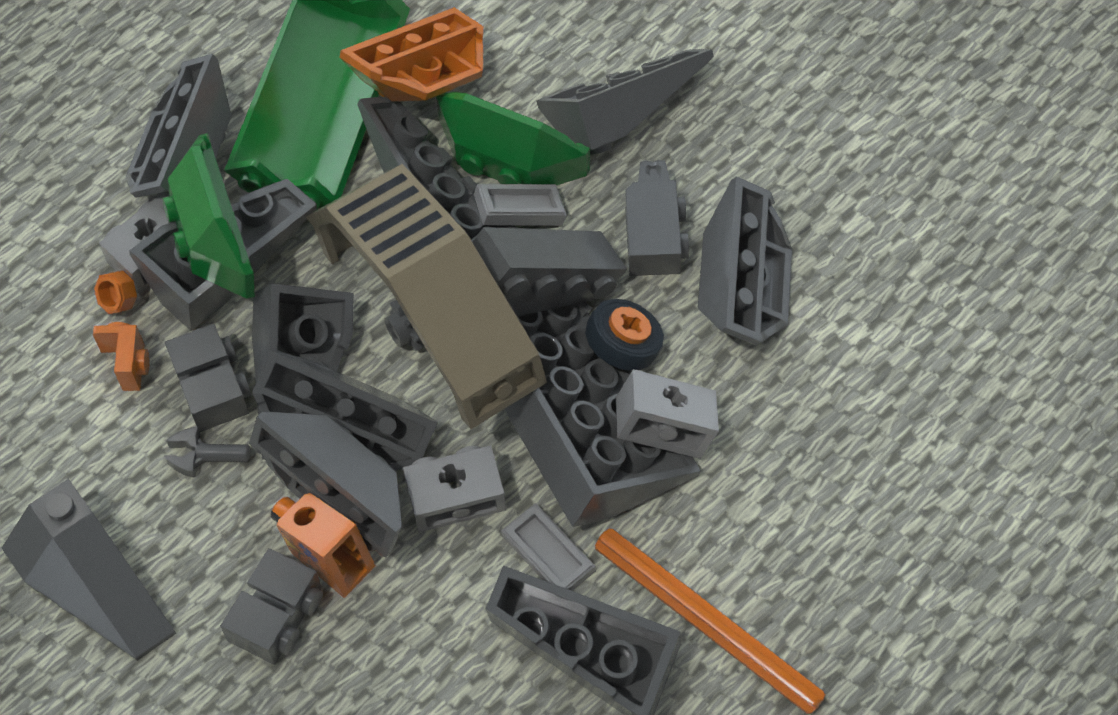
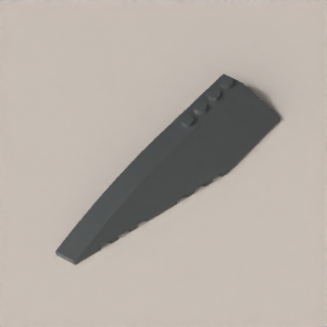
M386 97L359 99L357 105L383 172L403 164L463 228L471 241L475 239L483 227L517 228L515 225H483L474 197L477 184L470 176L462 178L450 165L453 158L443 147L439 148L426 139L428 131L400 101H390ZM586 302L517 316L540 355L547 383L504 409L572 527L610 519L697 477L701 472L691 456L617 438L616 397L632 371L622 370L609 365L591 349L585 331L592 308Z

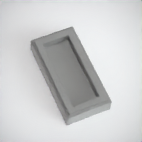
M477 184L474 192L483 225H563L567 216L556 185Z
M536 503L501 530L502 537L544 581L573 591L596 572V566Z

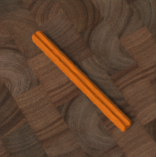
M609 528L600 535L595 544L596 551L806 714H812L819 708L825 698V693L822 689L614 529Z

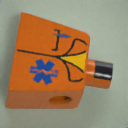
M304 494L297 502L289 497H284L274 505L271 511V518L277 522L276 526L290 552L304 565L317 571L318 576L343 598L376 566L357 525L313 494Z

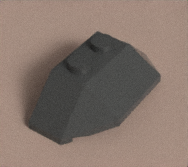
M213 54L182 62L177 70L179 76L167 86L152 110L126 174L130 194L135 198L168 191V177L199 135L208 133L216 158L220 145L225 139V132L232 115L218 58Z
M736 176L730 181L703 233L698 309L720 331L758 345L788 324L792 247L782 220L772 206L775 204L771 191Z
M270 350L252 391L261 413L264 411L328 415L341 427L348 429L371 452L382 457L394 471L410 466L414 461L423 457L438 424L433 418L391 394L317 362L275 350Z
M264 411L256 417L249 444L257 453L263 454L267 465L281 482L298 498H301L304 494L311 493L354 522L369 551H376L385 558L390 555L402 528L396 471L382 457L371 452L348 429L341 427L328 415Z

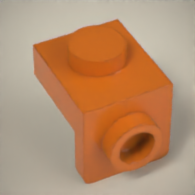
M112 322L108 325L94 326L93 337L100 352H116L114 373L122 390L140 391L142 375H148L150 359L148 350L144 349L145 344L137 325Z

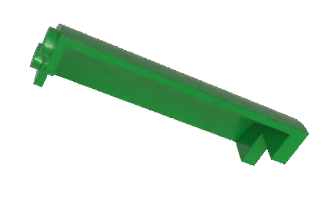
M292 0L224 169L227 174L238 181V186L242 190L250 193L288 179L317 204L315 211L342 196L366 131V126L357 104L359 99L378 97L379 93L364 83L340 59V51L403 27L410 8L402 0Z

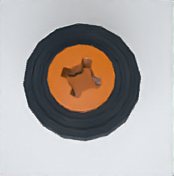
M610 299L601 302L588 318L585 331L588 344L595 354L609 365L622 370L632 371L633 369L641 370L647 368L656 359L663 347L664 334L660 323L648 310L639 304L625 299Z

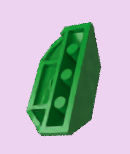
M445 92L436 96L439 120L455 161L467 173L474 176L483 174L498 180L500 184L556 186L588 175L590 171V148L581 143L575 144L567 135L547 124L467 93Z
M208 133L199 135L168 177L169 196L162 198L168 223L176 222L179 232L173 233L179 258L187 257L193 274L246 299L255 297L254 272L211 146Z

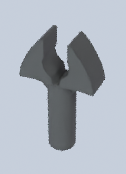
M191 427L172 435L166 440L169 448L186 447L191 451L181 457L164 455L167 464L174 470L188 477L195 478L196 467L203 462H248L251 458V448L248 444H205L200 440L198 427Z

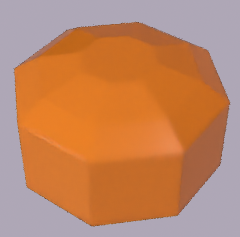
M123 270L99 275L94 287L98 305L108 314L132 309L137 298L134 280Z

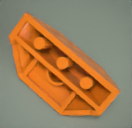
M454 7L340 51V59L364 83L390 101H426L482 77L483 26Z

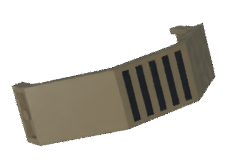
M403 164L374 177L306 216L313 225L322 251L331 264L339 261L337 254L354 246L389 287L449 385L461 419L470 429L547 383L538 351L469 236Z

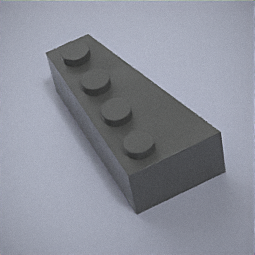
M483 227L472 241L516 316L604 298L615 290L616 282L627 271L626 266L601 231Z
M503 565L485 608L492 623L622 714H655L681 646L680 631Z

